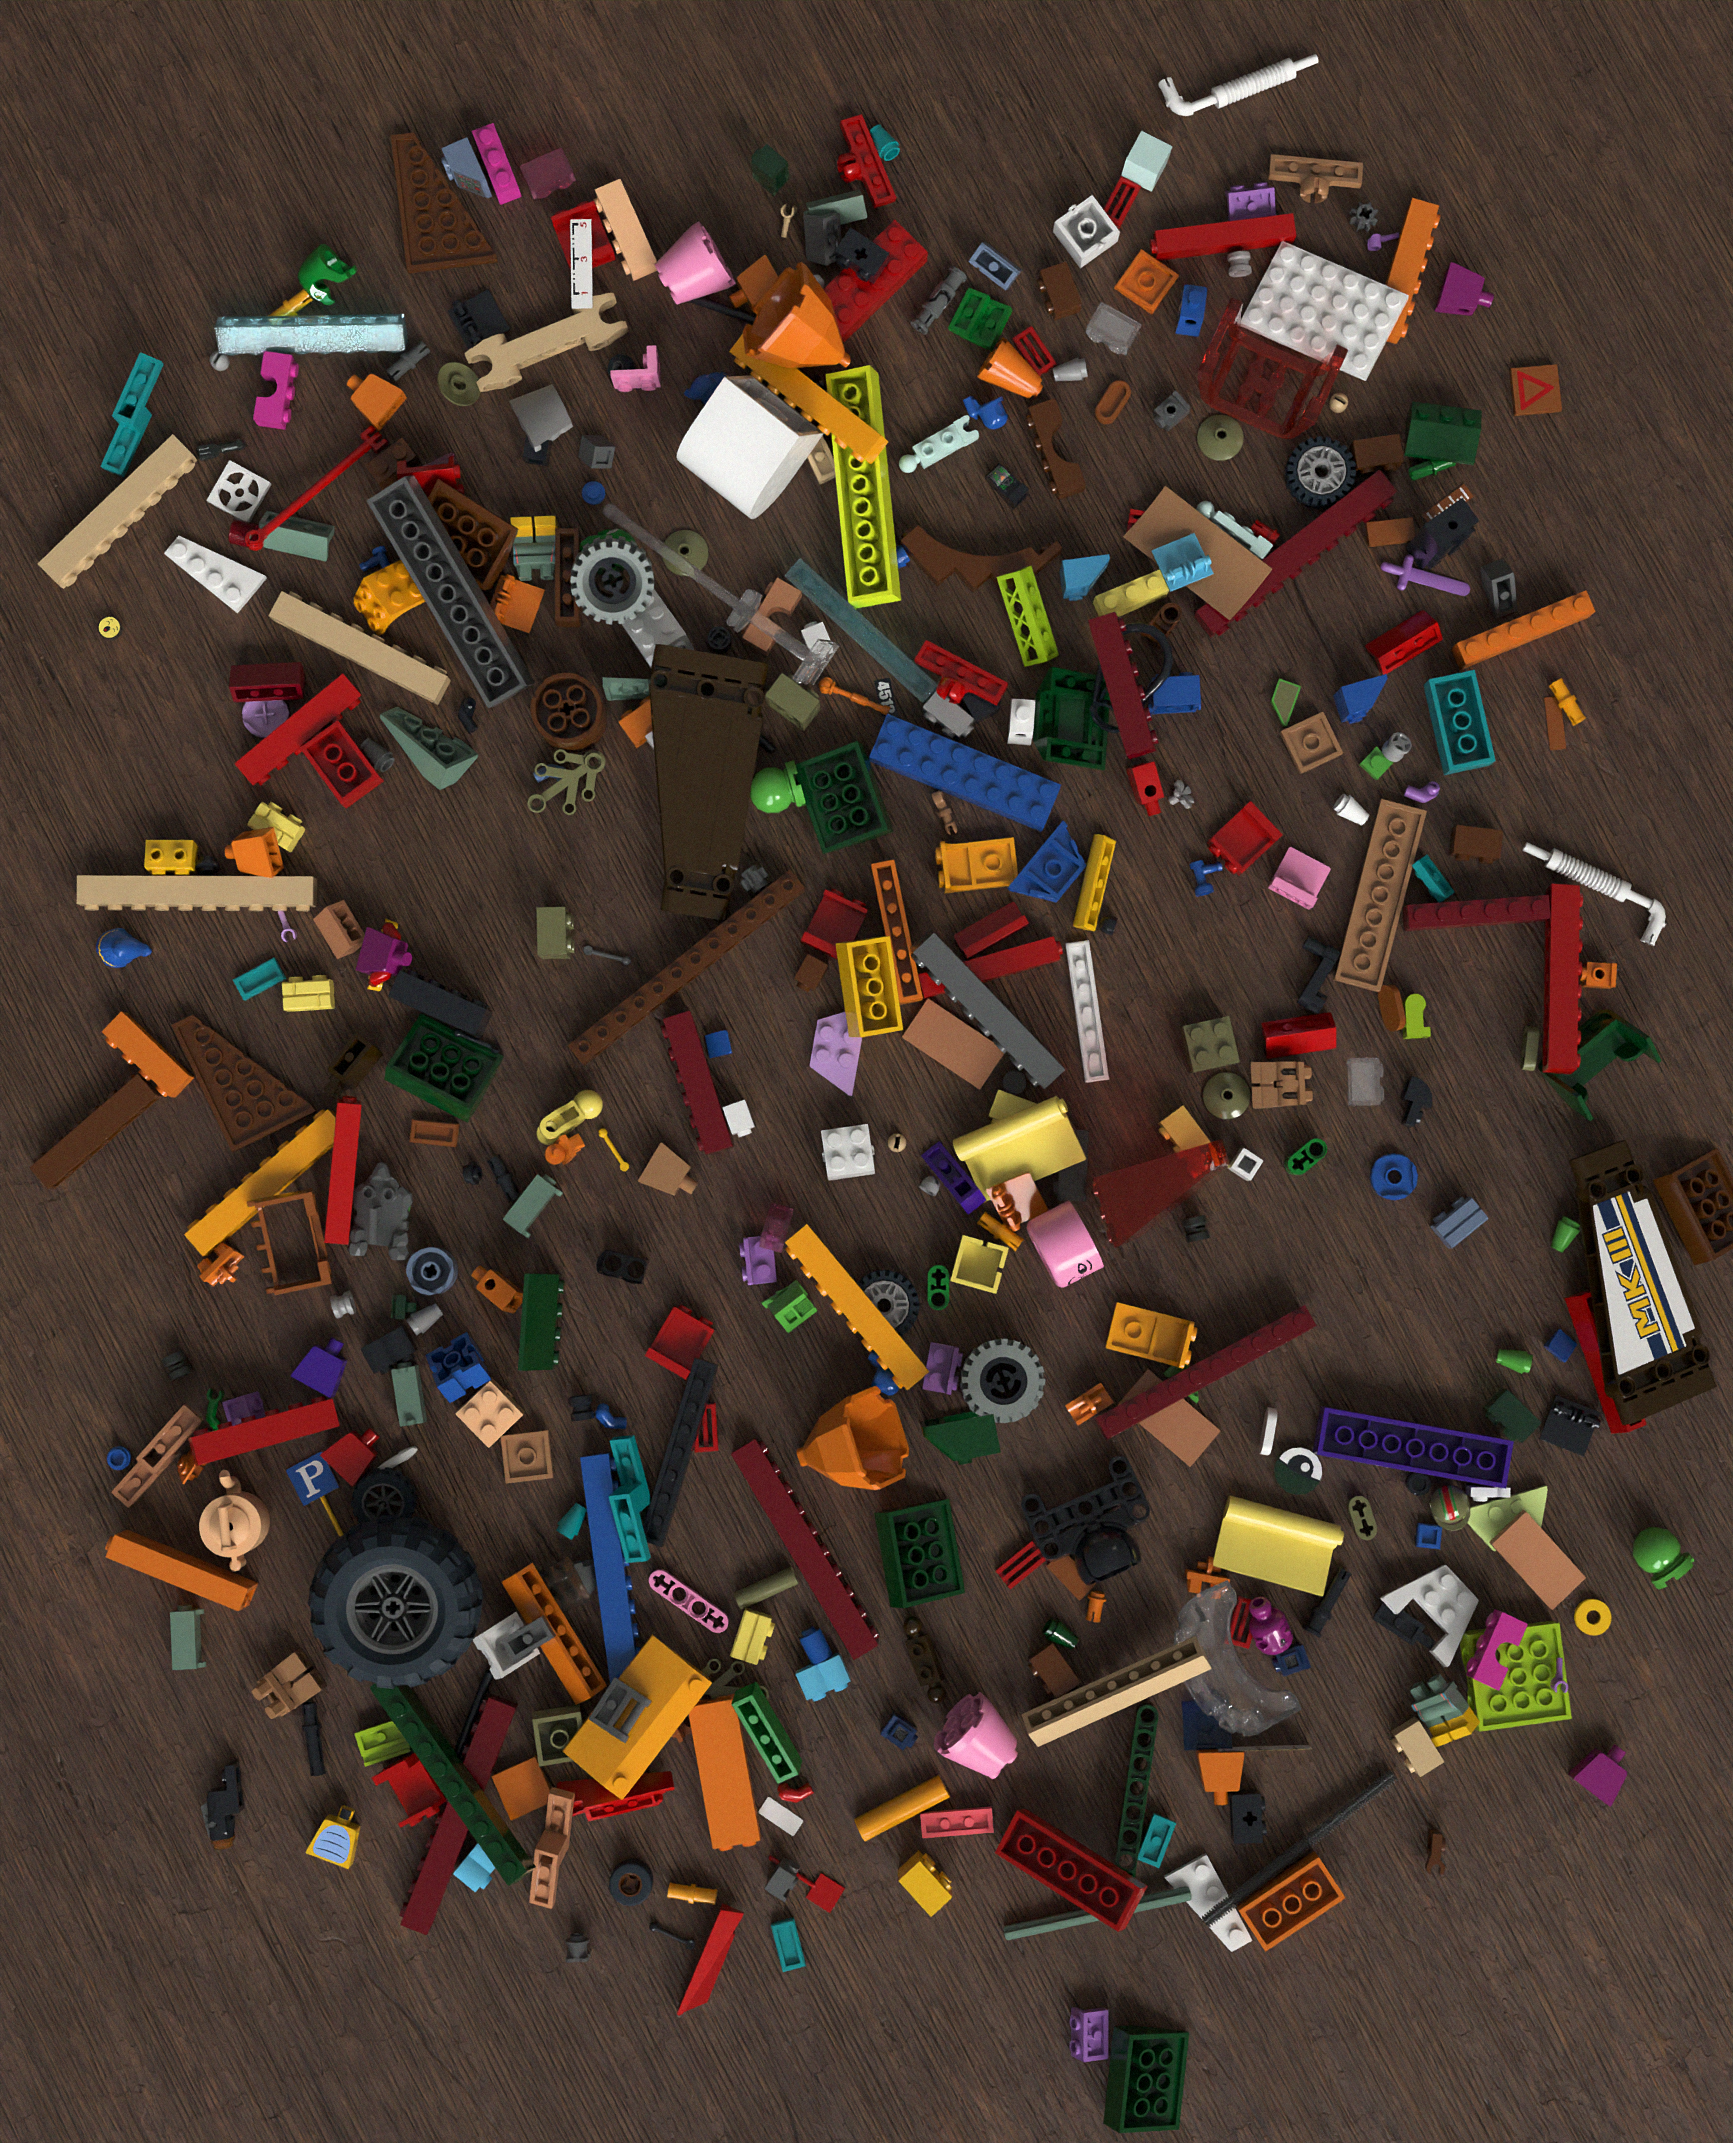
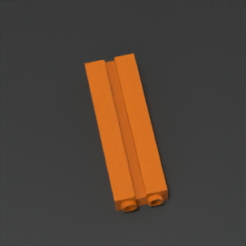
M130 1530L117 1533L114 1537L111 1536L105 1547L108 1550L106 1558L237 1611L250 1605L258 1585L256 1581Z
M735 1694L719 1696L710 1700H699L689 1713L712 1848H719V1851L730 1850L734 1845L740 1844L743 1847L753 1846L761 1838L741 1720L731 1705Z

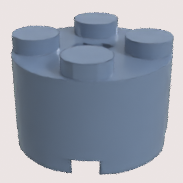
M423 1248L409 1259L406 1274L411 1286L419 1293L425 1295L440 1294L449 1290L455 1283L458 1275L457 1261L450 1252L443 1248ZM435 1265L437 1274L430 1276L431 1272L427 1271L428 1267Z

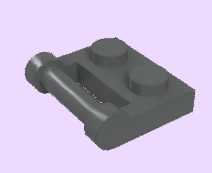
M614 1677L589 1717V1720L626 1743L632 1727L644 1708L648 1707L652 1700L617 1677ZM633 1698L638 1702L619 1730L615 1727V1724Z

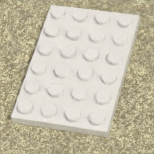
M1282 241L1240 321V326L1366 381L1406 305L1409 295Z

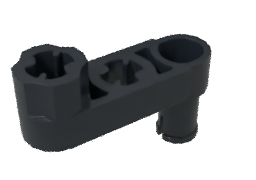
M1309 935L1302 948L1318 956L1320 962L1298 997L1297 1003L1318 1014L1328 996L1319 992V989L1341 951L1329 944L1326 946Z

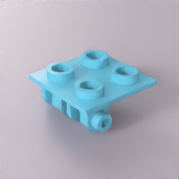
M1195 533L1151 550L1170 592L1214 574L1210 567L1211 559L1209 555L1205 556Z

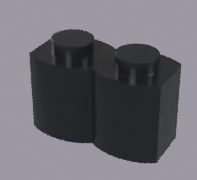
M405 1325L360 1349L373 1374L380 1372L381 1375L394 1369L392 1364L400 1360L402 1363L413 1359L415 1357L413 1353L418 1351Z

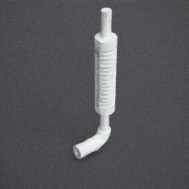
M1313 54L1295 62H1292L1290 58L1284 59L1280 63L1277 62L1259 71L1256 70L1251 74H1247V76L1244 75L1239 77V79L1236 78L1235 81L1231 80L1227 84L1224 83L1223 86H1216L1211 90L1212 95L1192 103L1189 101L1185 102L1182 96H1179L1171 77L1167 78V83L1165 79L1161 80L1158 86L1164 95L1165 104L1177 115L1190 116L1193 115V112L1215 104L1219 109L1232 102H1236V100L1239 101L1244 99V97L1247 98L1248 95L1252 96L1256 92L1259 93L1273 86L1280 85L1285 81L1295 79L1296 71L1318 63V57L1316 54Z
M1526 842L1523 851L1545 860L1544 867L1553 871L1556 870L1557 873L1560 872L1561 875L1564 874L1565 877L1568 876L1572 880L1576 879V882L1580 881L1581 884L1584 883L1585 886L1588 885L1589 888L1592 887V889H1596V891H1600V893H1604L1609 897L1613 896V899L1624 902L1627 898L1648 908V911L1651 913L1648 918L1650 922L1640 941L1655 946L1662 927L1664 928L1666 925L1664 923L1666 918L1665 909L1655 898L1651 900L1630 890L1631 883L1624 880L1620 881V878L1616 879V876L1612 877L1611 874L1608 875L1603 870L1600 871V869H1596L1592 865L1584 864L1583 861L1580 862L1575 857L1571 858L1570 855L1567 857V854L1563 855L1562 851L1553 848L1551 852H1548Z

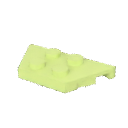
M1543 1485L1512 1494L1510 1498L1502 1497L1471 1506L1468 1524L1492 1551H1496L1489 1542L1522 1510H1525L1540 1527L1542 1526L1548 1491L1547 1486Z

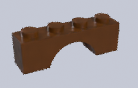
M1056 399L1030 406L1025 420L1029 430L1033 429L1034 431L1033 443L1036 451H1041L1043 457L1041 465L1044 473L1048 472L1051 480L1048 481L1052 495L1056 494L1057 499L1060 500L1084 492L1086 483L1079 464L1064 461L1055 453L1052 446V436L1061 427L1063 421Z

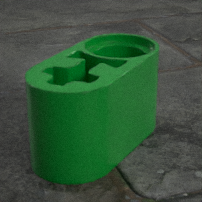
M1318 1138L1306 1141L1286 1158L1284 1162L1285 1170L1291 1175L1304 1174L1326 1155V1143ZM1312 1143H1317L1320 1147V1153L1317 1156H1313L1309 1151ZM1304 1156L1310 1160V1162L1308 1160L1302 1161L1299 1164L1301 1169L1292 1168L1294 1165L1292 1160H1300Z
M942 1265L932 1266L927 1274V1302L935 1310H942L949 1303V1272ZM936 1269H940L941 1273H945V1278L940 1279V1286L945 1285V1290L940 1288L931 1290V1285L936 1286V1279L931 1276L932 1273H936ZM940 1292L944 1295L945 1301L941 1306L932 1304L931 1297L934 1293Z

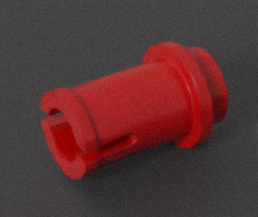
M1258 519L1251 527L1255 536L1259 537L1261 535L1273 546L1281 535L1277 532V529H1271Z

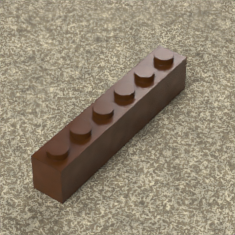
M140 1074L129 1076L123 1082L124 1086L119 1091L114 1090L108 1094L104 1104L100 1107L97 1105L87 1113L89 1117L83 1122H76L70 1127V1133L67 1136L56 1139L51 1144L52 1149L47 1153L39 1154L33 1160L34 1164L30 1169L47 1189L55 1190L162 1097L149 1081Z

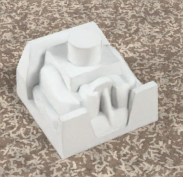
M517 1612L473 1639L477 1649L482 1650V1653L485 1654L489 1665H491L489 1670L495 1679L503 1678L540 1654L538 1648L513 1661L501 1640L524 1625Z

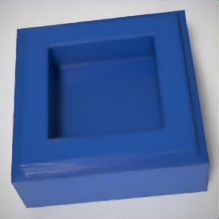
M1417 1522L1415 1546L1440 1549L1442 1527L1438 1524Z

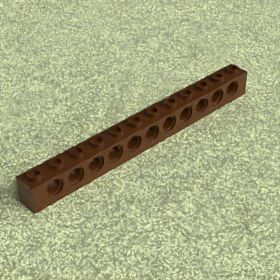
M791 870L787 871L571 1042L568 1047L584 1066L587 1065L804 893L805 887Z

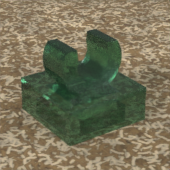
M392 1294L391 1318L405 1319V1312H416L417 1303L406 1302V1295Z

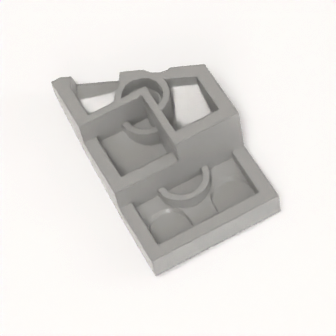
M552 384L509 401L535 452L541 450V444L546 440L553 441L560 434L573 427L564 404Z

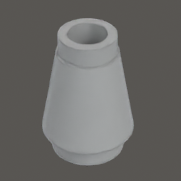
M1077 357L1057 367H1053L1055 381H1077L1088 377L1084 358L1079 359Z
M435 1303L432 1306L410 1314L411 1317L406 1321L417 1336L421 1332L424 1334L443 1314Z

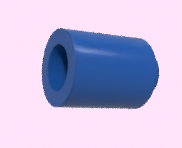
M812 1626L801 1632L802 1637L799 1640L811 1665L818 1664L833 1655L820 1628L815 1629Z

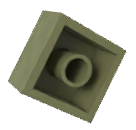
M781 673L765 695L766 704L804 732L821 710L820 701L818 700L819 696L810 688L807 690L803 689L799 685L800 681L791 674L786 676Z
M537 907V955L542 959H571V953H575V940L572 939L570 929H574L575 926L574 915L566 907Z
M1229 1016L1185 1025L1180 1028L1190 1074L1240 1062Z
M580 1704L532 1712L539 1767L573 1761L562 1750L582 1726Z

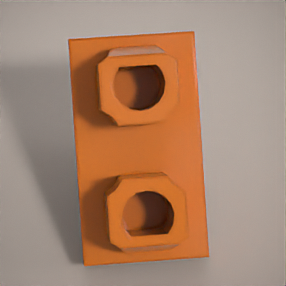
M579 1133L570 1138L564 1134L546 1148L544 1156L550 1164L557 1165L562 1162L564 1165L570 1162L585 1145Z
M221 1242L215 1247L214 1252L219 1257L214 1262L206 1258L198 1264V1268L202 1273L199 1277L212 1286H215L218 1282L223 1284L227 1279L234 1283L237 1280L234 1272L239 1268L237 1264L244 1258L240 1251Z
M1100 1382L1067 1403L1065 1407L1079 1426L1114 1402Z
M1211 1556L1207 1557L1206 1563L1197 1562V1568L1203 1569L1205 1572L1185 1569L1184 1576L1187 1578L1186 1586L1188 1592L1200 1594L1203 1581L1210 1583L1208 1595L1222 1598L1225 1586L1230 1584V1579L1227 1576L1211 1574L1212 1571L1221 1572V1568L1213 1566V1557Z

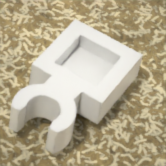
M1466 1485V1494L1473 1497V1501H1487V1497L1510 1498V1488L1507 1486L1505 1489L1494 1486Z

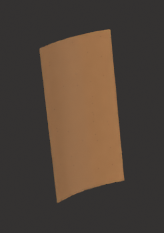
M1165 486L1145 513L1123 537L1156 562L1151 550L1195 533L1205 556L1209 555L1211 559L1210 567L1214 574L1188 584L1186 587L1228 620H1231L1258 589L1272 568Z

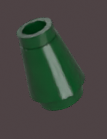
M1051 1617L1042 1629V1634L1045 1635L1047 1640L1069 1649H1073L1079 1640V1637L1059 1618L1054 1619Z

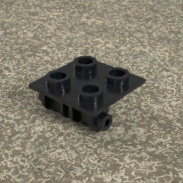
M489 289L465 302H461V300L454 301L452 303L453 308L448 310L468 350L486 338L497 334H504L510 330Z
M1555 1395L1539 1439L1584 1457L1594 1429L1599 1428L1601 1420L1598 1419L1601 1412Z

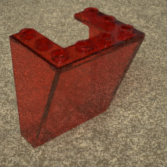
M1220 1139L1094 1177L1092 1188L1095 1196H1099L1101 1203L1099 1207L1102 1219L1107 1222V1237L1109 1242L1113 1243L1114 1248L1142 1237L1226 1168L1230 1162L1223 1140Z

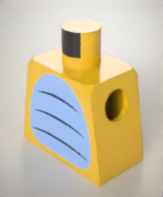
M342 1805L338 1816L329 1814L310 1843L306 1854L349 1869L354 1862L360 1832V1825L351 1822L355 1810Z

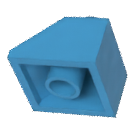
M1109 554L1062 560L1059 574L1063 599L1069 598V601L1083 599V596L1089 593L1105 572L1110 560Z

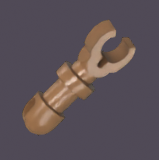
M939 790L931 795L939 810L938 816L943 819L947 834L952 836L949 827L952 826L954 832L957 833V826L950 815L952 813L951 808L948 809L942 791Z

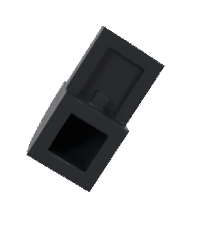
M1414 1076L1408 1077L1400 1097L1401 1100L1409 1102L1401 1125L1411 1128L1421 1121L1423 1111L1420 1110L1421 1107L1425 1109L1432 1107V1093L1424 1081Z

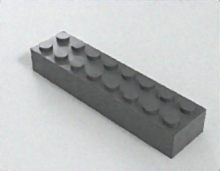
M931 928L910 947L913 952L911 955L912 959L921 968L926 966L929 969L928 975L938 986L941 983L946 986L943 989L954 1002L959 1000L962 1003L959 1006L961 1010L971 1020L974 1017L978 1020L977 1026L987 1037L990 1034L995 1037L992 1040L1003 1053L1008 1051L1011 1054L1008 1058L1019 1070L1024 1068L1027 1071L1024 1074L1036 1088L1041 1085L1045 1089L1065 1070L1055 1057Z

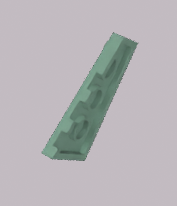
M603 677V689L607 701L638 700L649 696L648 679ZM654 679V684L659 688H663L666 680Z

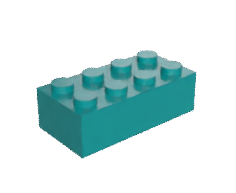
M1475 670L1429 679L1423 686L1443 774L1448 775L1490 766L1496 760Z

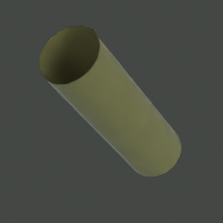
M790 1566L734 1592V1596L739 1608L743 1610L799 1584L793 1568Z

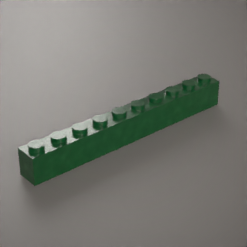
M377 1683L373 1684L370 1690L506 1884L510 1886L517 1883L536 1868L408 1685H399L395 1689L379 1688Z

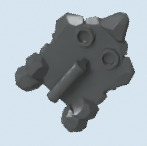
M380 1162L376 1165L372 1175L365 1181V1184L361 1183L354 1188L353 1203L354 1208L357 1210V1215L354 1216V1226L350 1229L349 1237L351 1241L347 1251L353 1256H364L368 1244L389 1246L390 1259L406 1260L409 1256L406 1247L409 1242L406 1232L409 1230V1221L407 1220L409 1216L408 1208L413 1203V1196L407 1189L399 1186L397 1180L393 1178L388 1165Z

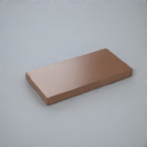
M930 999L926 1000L902 1036L904 1040L978 1090L981 1089L1004 1055L994 1042Z
M1147 1369L1117 1405H1121L1163 1381ZM1184 1399L1139 1423L1189 1467L1193 1465L1220 1432L1215 1425Z
M1522 1510L1489 1542L1550 1610H1553L1586 1578L1525 1510Z

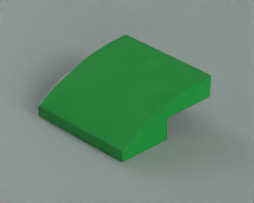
M968 287L948 329L980 347L993 351L1013 310L1011 306L990 299L988 294Z

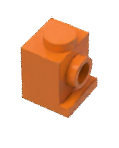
M1583 963L1581 975L1578 976L1579 981H1582L1581 986L1602 989L1616 987L1617 963ZM1597 970L1601 971L1600 979L1595 976Z

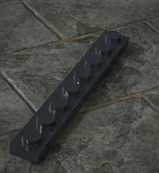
M698 1357L694 1358L643 1529L647 1543L659 1547L664 1546L719 1364Z

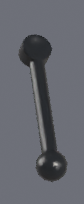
M459 1028L454 1030L455 1037H463L489 1048L492 1053L497 1054L501 1049L498 1044L491 1045L463 1033Z
M656 1922L650 1923L649 1929L652 1932L658 1931L686 1944V1947L690 1950L695 1947L693 1939H684L659 1927Z

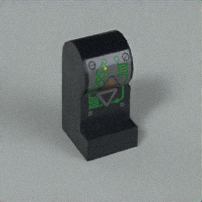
M1000 463L985 476L988 484L1013 510L1028 496L1029 488L1023 483L1021 484Z

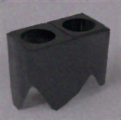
M605 1249L597 1259L596 1269L599 1274L623 1279L631 1284H643L649 1260ZM610 1255H616L621 1259V1267L615 1272H611L605 1267V1260ZM638 1261L643 1264L644 1273L642 1276L633 1278L628 1274L627 1269L631 1262Z

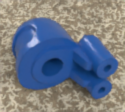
M973 396L963 400L968 415L975 420L980 416L983 424L988 429H999L1006 424L1008 414H1006L1002 405V401H1004L1002 396L983 405L977 399H974Z
M872 1350L867 1360L871 1361L870 1363L877 1368V1371L872 1380L871 1387L877 1386L882 1393L892 1396L899 1390V1387L892 1380L894 1374L889 1368L884 1370L876 1360L879 1357L878 1354Z

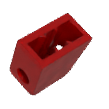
M1147 761L1125 768L1137 804L1145 805L1148 816L1161 813L1158 799L1164 798L1155 762ZM1147 786H1149L1151 789V792L1148 796L1145 794V788Z
M371 1427L362 1436L354 1430L321 1453L320 1456L353 1487L363 1477L378 1455V1452L372 1445L380 1436Z

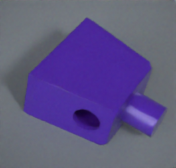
M331 1337L326 1348L321 1345H314L293 1371L291 1377L329 1398L334 1397L347 1364V1360L338 1355L344 1343Z

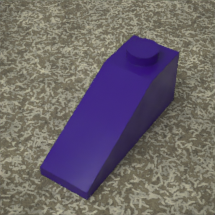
M940 1141L921 1155L968 1215L986 1201L980 1189Z

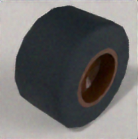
M634 1858L622 1860L617 1864L609 1881L611 1895L617 1902L626 1906L641 1904L647 1899L653 1887L651 1869L645 1862Z

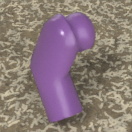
M1434 781L1429 782L1428 785L1421 789L1408 785L1403 796L1420 803H1426L1439 794L1440 786Z

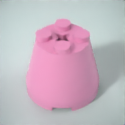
M699 221L690 226L654 264L659 272L660 280L665 287H669L670 294L677 305L728 289L736 284L729 267L725 266L726 263L705 227H701Z
M981 1692L974 1697L968 1694L961 1699L946 1715L948 1720L942 1732H936L934 1738V1748L942 1756L985 1776H989L991 1779L996 1778L1001 1769L1007 1763H1012L1018 1754L1015 1750L1017 1745L1016 1737L990 1700Z

